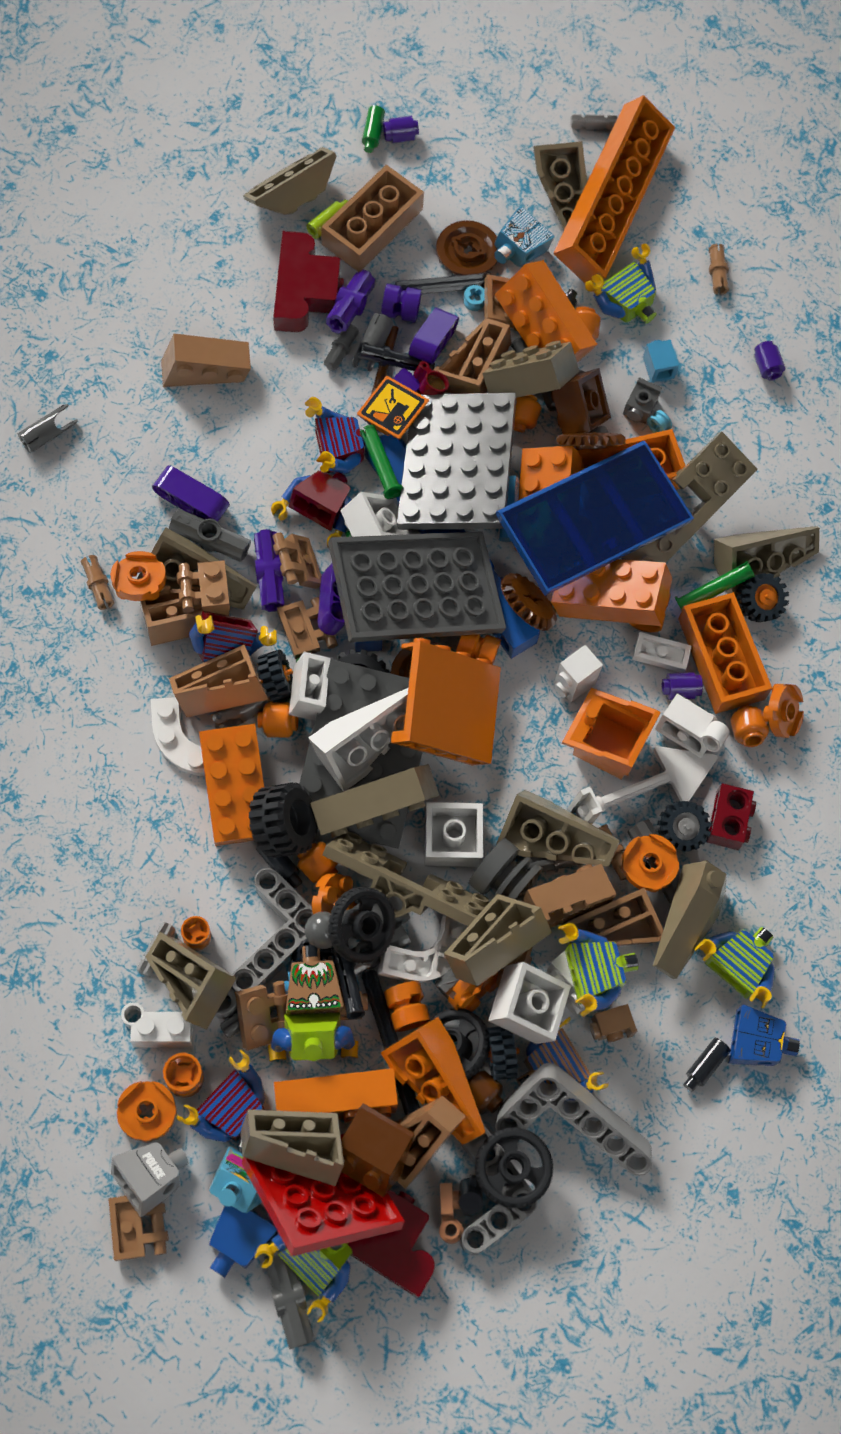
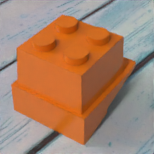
M591 687L561 744L574 748V756L622 780L624 775H629L661 712L635 701H627Z

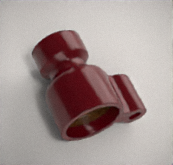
M421 361L414 371V377L420 383L418 394L438 395L444 394L448 389L449 382L447 377L439 371L431 370L427 362Z

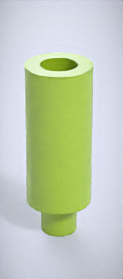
M344 199L341 203L335 201L306 225L309 234L315 239L322 236V226L348 200Z

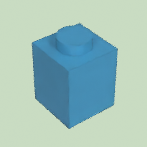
M671 339L665 341L655 340L646 344L643 360L650 382L675 379L679 363Z

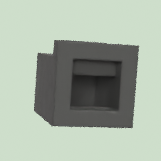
M639 377L626 402L623 414L633 421H640L646 424L647 419L658 402L662 387Z

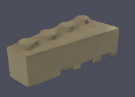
M426 764L312 802L311 807L320 834L330 833L333 838L348 833L346 828L348 826L356 824L357 829L374 824L372 818L382 815L384 821L399 816V809L408 807L411 812L426 806L424 801L438 797L439 793L430 766Z

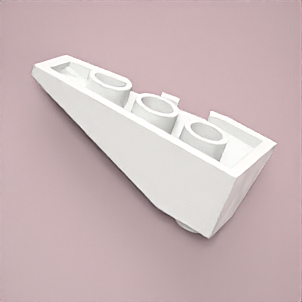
M408 688L333 720L308 737L318 758L343 791L348 790L367 776L373 769L370 765L381 753L383 755L387 753L390 749L387 745L391 742L392 732L404 730Z

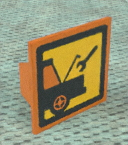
M386 375L357 412V416L374 425L387 436L392 435L400 440L427 405L429 399Z

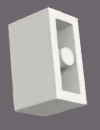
M586 645L560 663L554 680L557 693L563 698L566 697L570 703L596 685L603 666Z
M303 652L294 665L289 715L315 721L317 713L321 714L324 710L328 687V678L326 676L330 658Z

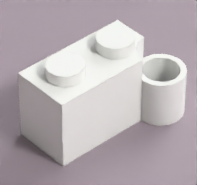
M676 694L655 728L656 731L700 758L703 757L706 750L711 752L719 751L730 733L728 727L724 723L719 722L713 714L708 713L679 694Z
M134 1002L128 1003L122 1009L121 1018L126 1027L131 1029L130 1042L134 1048H192L193 1024L184 1020L181 1015L183 1012H145L140 1004ZM139 1010L142 1015L137 1022L131 1023L126 1020L129 1012Z

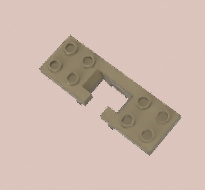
M722 431L718 432L672 479L680 489L688 486L702 501L693 508L694 511L691 514L694 519L692 522L621 557V559L666 563L758 469ZM655 497L650 503H646L643 506L644 509L635 517L643 533L667 522L660 515L667 506L659 497ZM626 527L615 537L619 546L633 539Z
M353 832L339 835L326 845L323 856L372 879L373 882L370 888L379 890L388 900L392 896L400 898L403 907L401 910H394L395 918L411 911L421 915L429 907L469 926L489 904V899L479 893L472 894L464 890L461 884L455 881L447 882L431 873L426 877L423 886L400 876L408 862L387 853V849L383 846L371 845L363 841L361 836Z

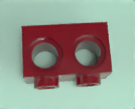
M721 783L716 791L710 820L712 827H709L711 834L707 836L706 843L739 850L744 843H748L752 829L748 826L749 817H753L756 809V801H753L754 791ZM729 801H737L741 809H734ZM724 826L733 827L736 835L728 834Z

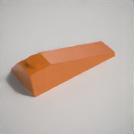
M438 1017L381 1052L389 1068H394L396 1079L402 1085L407 1083L418 1094L416 1099L422 1105L425 1103L429 1104L444 1096L466 1116L452 1133L462 1145L486 1132L455 1044Z

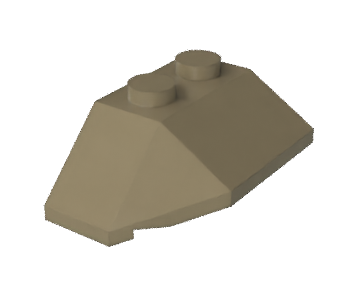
M321 147L313 154L297 160L259 183L249 192L245 193L243 197L246 201L256 206L283 215L292 214L298 210L299 206L315 200L320 193L325 191L337 157L336 153Z

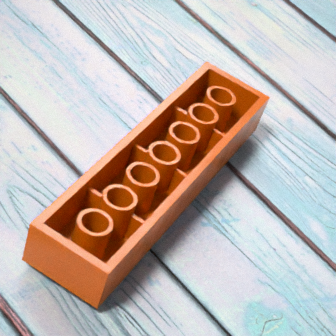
M644 95L624 104L553 253L584 283L589 280L594 282L592 276L597 274L601 275L603 279L607 277L676 128Z

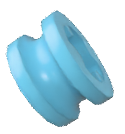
M472 285L465 290L464 305L467 309L479 311L484 307L483 287ZM475 295V298L476 296H479L480 298L478 301H475V298L474 300H471V296Z
M657 410L654 416H650L647 419V424L653 433L670 430L673 427L669 416L661 410Z

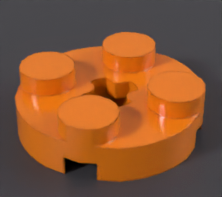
M130 552L125 555V559L120 562L117 560L113 564L110 573L111 582L116 595L120 599L152 601L159 597L160 591L166 584L165 566L162 561L157 560L156 556L150 552ZM137 573H142L143 575L141 579H134L132 577H136Z
M774 684L772 687L769 705L765 706L763 710V719L765 722H769L770 729L775 737L790 738L789 736H795L801 728L804 711H799V702H803V696L797 685Z
M649 834V836L636 837L627 845L623 852L621 871L634 887L638 889L645 888L646 891L651 893L658 892L660 889L667 887L678 873L679 861L676 855L677 851L669 840L660 835ZM651 856L656 859L654 863L658 867L646 868L643 858L649 859Z
M331 873L322 876L316 887H320L318 896H313L312 913L315 914L322 911L331 913L338 898H341L342 894L353 888L352 878ZM355 901L346 910L353 909L357 905Z
M499 971L478 986L459 980L452 989L456 995L454 999L449 996L448 1002L456 1011L461 1008L473 1012L480 1005V999L487 992L491 993L498 987L497 976Z
M140 1081L133 1083L122 1092L118 1099V1124L124 1133L134 1140L148 1143L160 1139L170 1131L175 1122V1117L177 1116L175 1099L168 1088L159 1082ZM142 1104L145 1106L154 1105L152 1109L154 1115L151 1118L146 1116L142 1119L139 1117L142 1112L140 1109Z

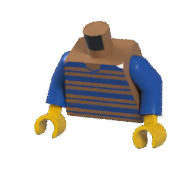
M570 1017L565 1019L564 1022H560L559 1027H563L564 1025L568 1024L570 1022ZM563 1028L558 1030L555 1041L539 1044L529 1042L526 1048L528 1057L524 1061L529 1072L516 1079L520 1087L541 1065L553 1063L568 1073L590 1093H593L594 1090L606 1089L609 1086V1083L602 1084L601 1086L597 1084V1077L603 1075L604 1072L590 1074ZM544 1080V1081H543V1082H545L546 1084H554V1083H555V1082H553L552 1080ZM570 1098V1099H566V1100H569V1101H576L575 1099H571V1098Z

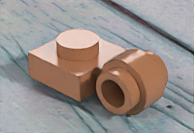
M440 1183L442 1223L439 1227V1234L444 1242L455 1244L461 1240L464 1232L462 1224L457 1219H454V1209H460L459 1190L453 1191L452 1183ZM449 1226L457 1228L454 1236L446 1234V1229Z

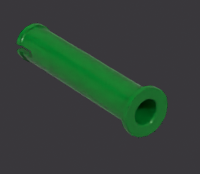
M367 425L363 427L364 430H360V434L363 437L384 488L383 495L386 499L397 498L401 494V489L404 488L397 481L376 427L374 425Z
M746 561L744 564L680 598L676 596L675 599L682 611L685 605L711 599L749 578L755 577Z

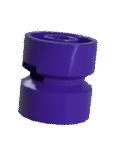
M387 283L381 314L392 319L401 316L403 321L416 323L422 290L408 287L404 291L401 286Z

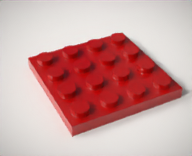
M340 1134V1139H341V1140H342L344 1134ZM243 1157L242 1165L291 1257L401 1230L403 1227L404 1219L388 1192L382 1197L342 1172L336 1185L333 1186Z

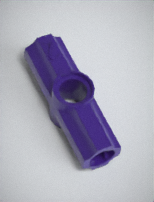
M364 269L356 272L348 286L340 288L335 305L326 317V325L331 328L332 332L340 334L342 331H346L355 316L362 315L367 298L376 283V279L371 275V272Z
M270 529L260 530V532L254 534L257 558L255 560L257 584H259L261 609L268 612H276L277 608L284 606L285 603L282 581L284 579L280 570L282 564L279 555L275 554L273 548L275 544L273 535L277 532Z

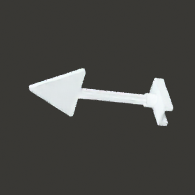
M656 746L653 751L664 770L663 773L603 797H596L591 787H587L579 791L566 810L570 813H576L579 818L593 824L606 808L667 783L672 785L680 801H690L718 757L714 754L704 753L703 757L700 758L687 750Z

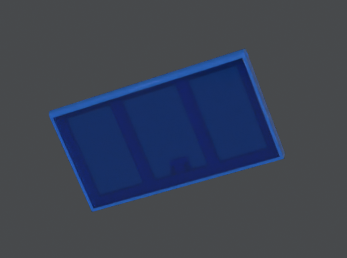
M641 441L496 511L498 520L544 596L691 523L694 519L645 441Z

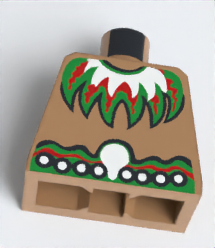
M314 945L303 946V962L291 964L286 1015L342 1012L343 1001L333 961H320L319 948Z

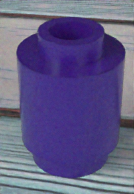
M412 115L389 118L388 121L383 122L385 142L391 141L393 144L415 141V135H419L418 121L413 120Z
M764 341L754 348V358L761 377L768 380L780 378L786 367L778 346L774 345L773 341Z
M694 672L667 673L666 679H662L661 683L662 694L667 695L668 700H673L676 694L681 695L685 699H695L696 696H702L701 675H695Z

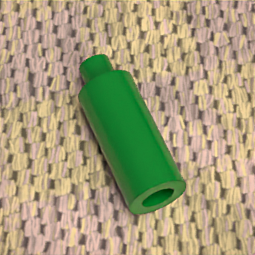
M377 105L368 108L361 141L366 153H372L374 148L378 147L385 110Z

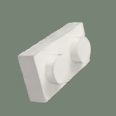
M639 632L632 660L685 673L692 646Z

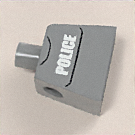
M154 1142L112 1157L111 1175L138 1215L142 1217L177 1190L180 1180L179 1169L188 1165V1158L181 1148L167 1155L160 1143Z

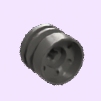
M504 838L481 862L468 884L482 895L487 894L494 888L497 890L494 897L500 894L523 901L527 890L534 888L537 884L536 882L543 868L536 864L527 872L526 869L532 859L526 857L519 864L514 862L520 849Z

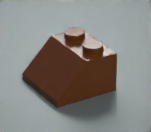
M599 368L577 374L562 388L551 391V399L555 403L558 414L557 423L562 430V434L590 432L611 418Z
M363 1103L341 1140L344 1163L341 1172L384 1197L401 1177L415 1133Z

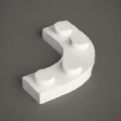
M176 697L151 699L153 734L162 755L176 765L178 769L186 773L205 776L201 746L189 741L183 734L180 725V708Z
M442 914L437 941L429 950L424 952L411 951L389 945L387 951L381 955L378 975L407 982H426L441 977L451 969L444 953L468 926Z

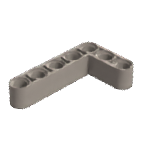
M265 868L258 871L254 880L256 893L285 924L232 974L236 977V980L225 997L229 998L232 1003L226 1010L218 1009L215 1016L219 1019H228L238 1012L235 992L243 990L237 986V982L241 978H250L253 981L251 987L265 986L293 959L292 955L298 951L300 943L306 939L305 929L299 924L301 920L310 918L313 915L312 906L273 869ZM265 879H272L275 882L274 887L271 889H263L260 884ZM289 898L295 902V905L291 909H283L280 906L281 901ZM283 938H291L295 944L290 949H283L279 946V942ZM267 957L274 961V964L269 969H262L258 966V962L262 958Z
M546 1063L541 1065L498 1109L496 1132L513 1127L527 1129L550 1106L629 1173L641 1176L648 1173L651 1169L652 1147L649 1141L556 1064ZM544 1080H552V1081L555 1082V1083H554V1084H546V1083L543 1082V1081H544ZM526 1099H531V1100H533V1101H535V1102H534V1103H527V1102H525L524 1100H526ZM566 1099H575L577 1102L571 1103L566 1101ZM595 1117V1118H598L599 1120H598V1121H591V1120H589L588 1118ZM510 1118L515 1120V1122H508L505 1119ZM612 1136H619V1137H621V1139H617V1140H616V1139H612L611 1137H612ZM637 1154H638V1155H642L643 1157L637 1158V1157H634V1155H637Z
M484 1124L486 1132L464 1145L461 1144L474 1164L479 1148L491 1135ZM499 1144L492 1148L494 1152L493 1160L486 1161V1175L488 1176L498 1173V1164L505 1155ZM509 1160L506 1164L507 1171L514 1176L520 1175ZM525 1180L519 1184L504 1186L502 1194L509 1197L524 1196L532 1192V1189ZM537 1201L531 1204L527 1211L507 1208L497 1204L466 1228L460 1240L462 1249L470 1255H477L483 1252L532 1214L536 1209ZM499 1213L505 1217L506 1226L504 1229L498 1230L492 1226L491 1216L493 1214ZM470 1232L479 1233L482 1237L481 1247H470L466 1239L467 1234Z

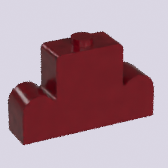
M282 231L273 314L274 331L302 332L308 327L309 312L330 313L335 305L340 288L344 287V278H340V258L315 255V240L311 235L302 232Z
M389 1190V1196L404 1219L402 1229L349 1242L347 1245L352 1249L350 1256L418 1299L435 1269V1262L428 1252L423 1250L412 1251L415 1242L429 1220V1214L413 1205L415 1199L408 1194L400 1191L397 1195Z

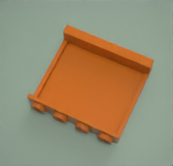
M415 638L411 643L402 644V649L412 651L404 730L392 732L391 743L472 766L491 764L501 667L490 664L488 659L471 658V654L467 652H453L449 646L432 645L430 640L424 638Z

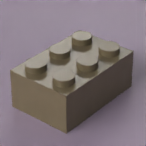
M554 341L545 345L546 347L538 349V346L535 345L525 348L520 353L511 350L501 354V358L491 362L490 367L482 373L488 393H516L517 398L562 388L579 372L571 342L561 344V341Z

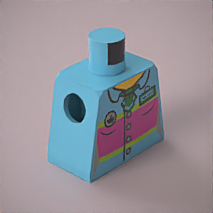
M229 1146L215 1173L209 1192L219 1198L222 1205L233 1206L239 1211L247 1213L261 1204L262 1201L242 1165V1152Z

